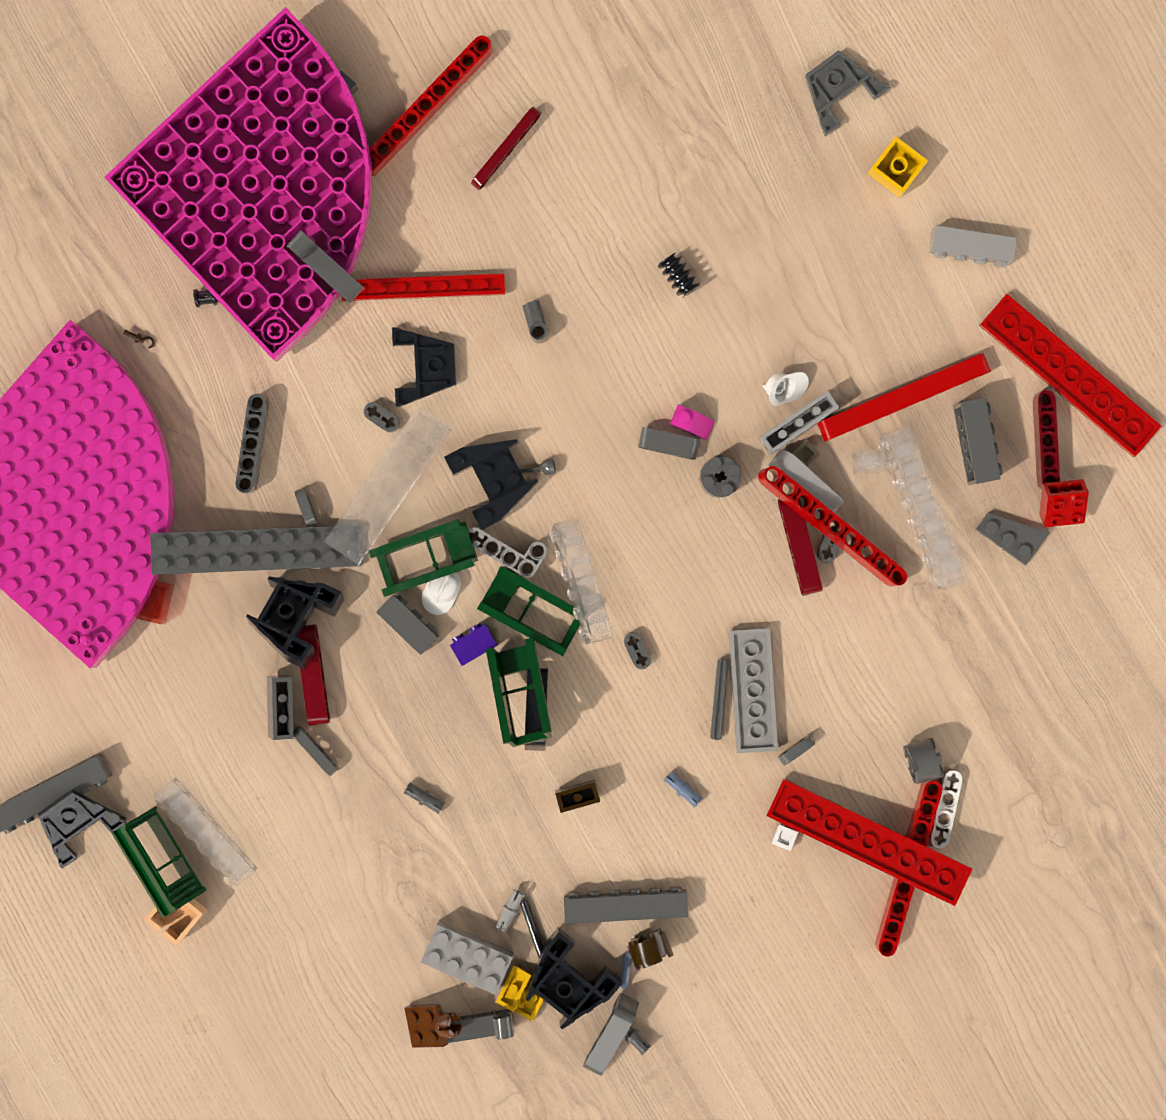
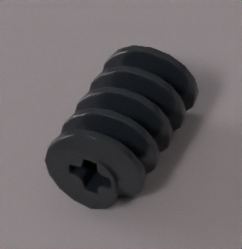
M675 252L659 263L658 268H665L662 274L664 276L670 274L667 281H675L672 289L679 288L676 295H684L682 297L684 298L696 290L701 283L693 284L696 276H688L692 270H684L687 263L680 264L679 261L682 256L675 257Z

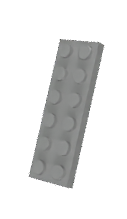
M770 628L730 630L729 643L737 753L778 751Z

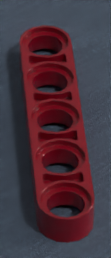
M534 106L528 110L475 175L471 185L478 190L484 187L541 116L539 110Z

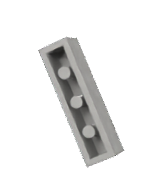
M936 225L932 229L929 253L934 254L936 258L951 256L956 261L970 259L974 260L976 264L990 262L994 263L996 267H1007V265L1014 261L1017 238Z
M827 391L759 437L758 440L768 455H771L837 410L839 406Z

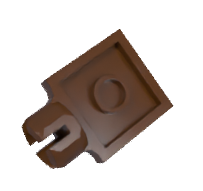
M441 1004L409 1005L404 1007L412 1048L444 1047L448 1045V1038L458 1036L462 1030V1024H454L453 1022L460 1021V1016L454 1012H443Z

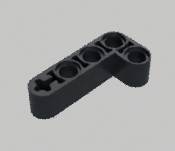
M540 668L547 703L548 668ZM531 669L527 670V686L533 683ZM528 689L526 692L525 735L543 731L535 689ZM546 739L525 744V750L545 751Z

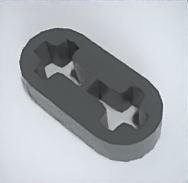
M371 402L365 406V417L386 432L393 433L399 428V419L381 405ZM376 406V411L381 414L380 418L375 415L370 417L369 408H375ZM384 417L388 420L394 418L393 423L395 424V426H390L389 428H386L387 423H385L382 419Z
M302 488L294 491L307 527L318 524L306 489Z
M832 526L830 529L834 532L836 526ZM825 535L819 546L817 556L820 561L829 563L834 561L840 547L835 543H830L831 540ZM829 545L832 546L830 549L832 557L824 559L822 550H827Z
M634 632L628 633L624 638L627 652L636 668L646 669L651 663L646 646L639 634ZM630 636L639 639L636 642L637 650L632 645L628 646L627 642L630 641ZM639 651L643 657H647L643 666L641 663H636V660H638L636 653Z
M807 735L782 752L778 758L785 766L813 747L815 742L810 735Z

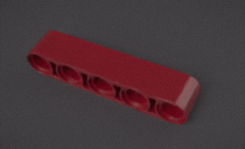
M1050 390L1038 392L1033 397L1037 485L1041 490L1047 476L1051 477L1053 482H1060L1056 397ZM1042 395L1047 396V405L1041 403L1040 397ZM1043 415H1046L1049 418V424L1047 426H1045L1041 421ZM1045 435L1050 438L1049 446L1043 444L1042 439ZM1045 456L1051 458L1052 462L1049 467L1044 464Z
M778 499V507L802 596L823 591L806 521L783 501Z
M316 624L305 625L298 638L312 644L315 650L306 670L300 668L307 722L309 726L330 723V714L318 628Z

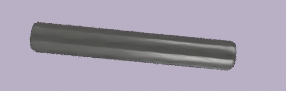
M718 659L710 734L713 740H721L729 664L728 660Z

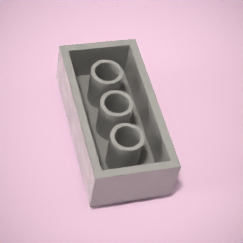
M439 920L421 963L497 995L513 958V952Z

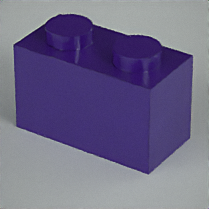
M479 623L470 628V634L464 636L461 633L452 639L454 643L450 647L461 666L486 653V649L498 646L486 624L482 626Z

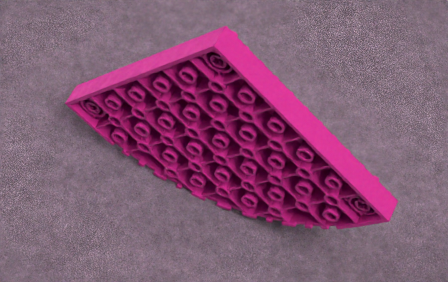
M286 7L104 177L276 362L312 330L326 315L340 295L286 245L301 230L351 276L364 244L370 218L372 164L368 139L359 109L348 85L332 59Z
M69 320L0 398V589L86 666L97 668L140 617L141 611L147 605L154 588H156L160 575H152L150 533L171 532L175 516V488L171 471L172 463L165 444L166 440L160 429L156 414L149 405L146 396L136 381L126 371V368L81 326Z

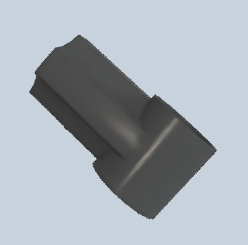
M532 301L522 305L532 340L538 344L546 342L549 332L540 302ZM541 328L545 333L542 337H535L534 331Z

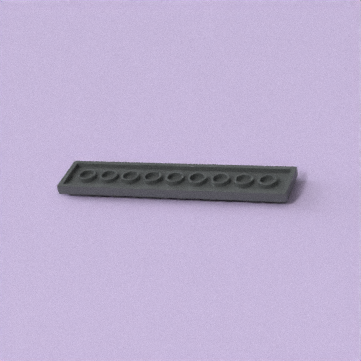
M359 526L150 533L152 575L361 566Z

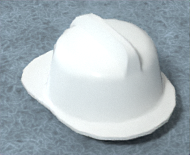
M803 372L791 374L775 373L769 378L768 382L763 384V388L766 390L771 404L778 406L800 398L808 388L809 379Z
M457 572L427 582L422 594V604L425 610L435 615H441L450 610L461 588V578Z

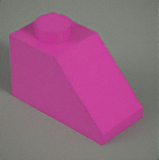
M678 404L669 425L707 440L715 421Z

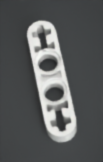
M951 769L944 773V777L941 780L942 795L929 837L930 843L934 847L941 849L946 847L950 840L962 785L961 774ZM952 774L957 778V781H953L951 787L955 789V792L945 789V786L950 787V781L947 778L948 776L951 777ZM947 793L953 795V802L949 805L943 803V796ZM942 813H946L949 816V821L946 824H940L938 821V817ZM936 826L943 829L947 828L946 832L942 830L941 836L944 838V841H940L939 844L934 840V837L939 836L940 833Z

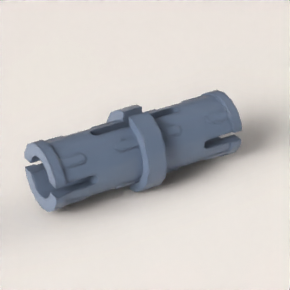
M673 771L664 779L665 782L677 791L676 794L679 797L685 798L694 808L703 799L689 787L690 784L688 782L682 781Z

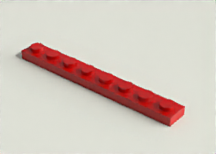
M505 274L355 279L364 289L353 301L505 295Z

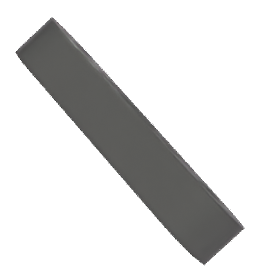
M299 725L293 730V736L329 776H332L338 770L333 760L303 727Z

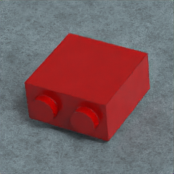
M1084 479L1042 484L1039 516L1044 528L1085 523L1089 491Z

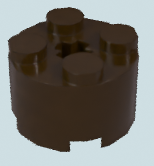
M661 928L650 931V934L645 938L639 935L628 942L627 948L636 970H639L642 966L644 969L660 963L666 955L668 958L674 955L665 931H662Z

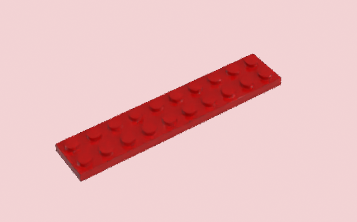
M1008 294L1002 297L979 324L983 330L1132 457H1136L1161 428L1157 421Z
M784 778L766 815L953 906H956L973 868Z

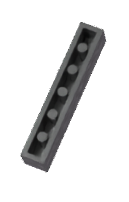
M102 754L94 756L1 804L0 833L4 831L5 834L16 830L15 825L20 822L25 825L35 820L34 815L71 789L84 795L90 792L89 787L93 785L99 787L107 783L106 778L112 776Z
M681 886L670 887V890L654 887L649 888V891L641 892V889H629V892L621 893V890H609L607 894H600V891H589L588 895H580V892H569L568 896H564L565 924L688 917L687 892Z

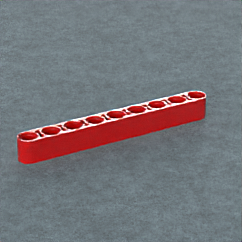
M483 35L476 37L369 149L371 161L375 162V166L372 168V176L377 175L491 56L492 45L488 37ZM480 44L488 45L485 51L477 49ZM468 58L474 60L473 64L470 66H466L463 64L464 61ZM453 73H458L460 75V77L457 80L453 81L449 79L450 75ZM438 88L446 89L443 95L435 94ZM426 102L432 104L428 110L421 109V106ZM416 117L417 122L414 125H409L407 123L409 118ZM396 132L403 133V137L398 140L394 139L393 135ZM384 146L389 147L388 153H379L380 148Z
M981 353L818 422L817 425L824 442L985 375L991 372L984 353Z
M770 466L759 472L758 480L761 485L884 584L894 587L906 583L908 575L900 565L776 466ZM768 471L773 474L772 481L767 478ZM784 484L789 488L788 494L783 491ZM799 497L804 499L803 507L798 502ZM816 509L820 512L819 519L814 515ZM831 522L836 526L835 532L830 529ZM847 535L851 537L850 545L846 542ZM863 547L867 551L866 557L861 553ZM878 560L882 562L881 569L877 567ZM894 572L897 574L898 577L896 582L893 580Z
M930 780L921 784L906 837L927 846L943 790L942 785L936 780ZM933 783L936 785V790L934 793L929 794L927 787ZM929 803V812L922 813V805ZM919 823H924V830L917 833L916 826ZM895 877L875 941L877 950L885 957L894 955L897 950L915 888L908 884L905 891H899L898 887L903 881ZM896 902H901V909L894 911L893 905ZM896 922L894 930H887L888 923ZM889 941L891 943L890 948L882 950V943Z

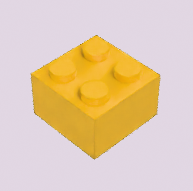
M895 136L867 174L900 198L928 160Z

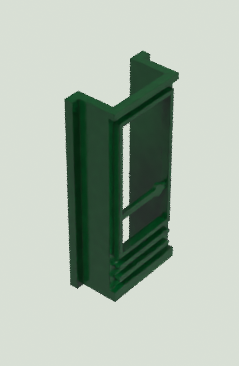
M459 519L368 550L371 558L377 557L387 587L381 589L384 597L475 566L474 562L478 561L466 522L460 523ZM444 535L453 564L439 569V564L436 562L429 540ZM426 541L433 561L432 566L435 570L395 584L386 555Z
M502 566L497 571V575L477 608L528 638L533 637L534 641L561 656H564L587 614ZM518 586L533 594L529 597V602L519 620L504 613ZM535 596L575 617L561 644L521 622L529 606L535 601Z
M533 637L525 639L526 645L501 652H497L494 648L486 649L503 744H510L512 747L552 738V729ZM531 669L533 683L529 684V686L507 691L505 676ZM535 689L543 731L516 737L508 694Z
M155 806L111 834L160 915L164 918L207 891V889L200 883L156 809L158 808ZM146 821L170 859L169 862L157 869L133 831L134 828ZM172 863L181 878L167 886L159 871Z

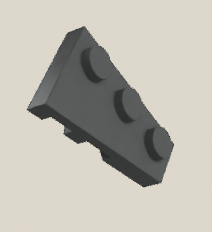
M990 513L985 515L975 529L1023 565L1028 564L1050 533Z

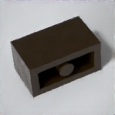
M595 779L555 790L560 813L600 802Z

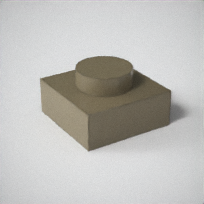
M807 440L803 441L792 452L806 466L820 455Z

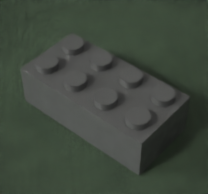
M981 398L954 405L953 410L968 486L1001 479L1002 466L997 461L996 455L999 454L997 443H994L993 440L995 429L989 419V414H991L989 402H986V398Z

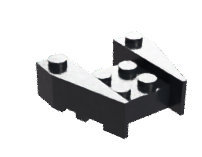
M517 439L462 447L444 456L454 476L473 467L490 503L472 511L482 531L500 522L539 483L537 479L526 483L509 448L519 444Z
M269 576L268 581L270 586L274 588V591L258 619L247 614L246 618L249 624L286 661L306 670L315 650L312 644L298 637L314 608L335 617L344 601L341 591L324 583H308L302 580L292 581Z
M557 927L543 946L525 997L529 1001L536 993L560 1012L563 1017L559 1024L563 1030L586 1013L588 1014L601 1003L608 1001L623 983L621 978L606 965L591 982L566 962L563 958L575 945L574 939Z

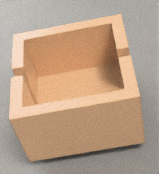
M193 899L162 918L155 906L145 920L158 931L167 925L169 928L162 934L177 946L207 909L197 900Z

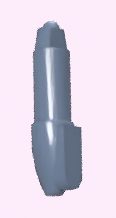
M626 951L622 962V990H625L629 983L630 968L632 966V958L629 951Z

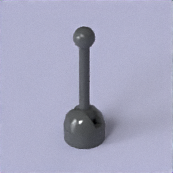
M553 458L543 460L538 467L520 469L521 473L541 470L546 475L556 474Z

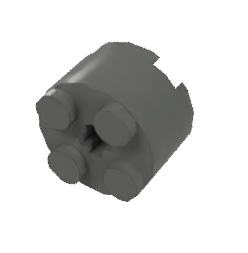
M714 457L701 468L699 474L700 485L704 492L711 497H727L739 487L741 470L736 462L728 457ZM722 472L725 480L719 483L716 481L715 474Z
M933 738L903 746L904 756L908 759L909 773L916 784L944 777L941 767L943 764L942 757L939 752L936 753L934 750L936 746Z

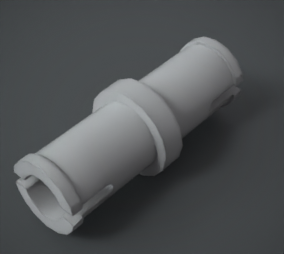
M513 889L507 904L503 906V913L496 924V927L498 929L502 927L501 930L504 932L508 931L514 916H517V909L525 896L522 892L518 894L520 891Z

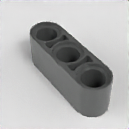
M642 427L638 447L696 460L700 440Z

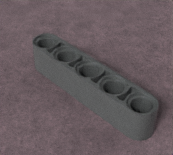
M253 394L248 398L235 482L237 490L245 494L253 493L258 484L269 409L268 399L260 394ZM261 398L263 401L262 407L255 409L254 401ZM258 418L260 421L259 427L252 429L251 421ZM256 439L257 446L250 450L248 448V441ZM248 459L254 461V466L250 470L245 468V462ZM245 479H249L251 482V486L247 490L242 488V482Z

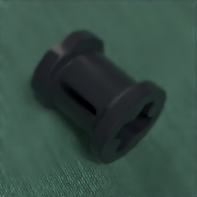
M193 290L194 302L197 308L205 304H218V300L209 290Z

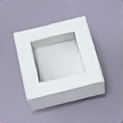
M778 824L771 843L791 851L798 831Z

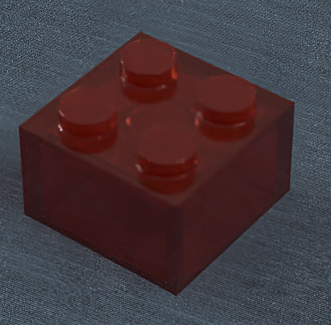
M156 581L151 594L136 619L165 624L175 585Z

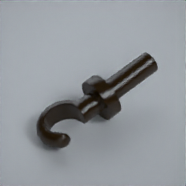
M125 329L123 334L135 339L136 343H144L146 339H150L152 345L148 348L150 349L154 346L152 337L146 336L143 338L141 337L142 334L138 333L137 335Z

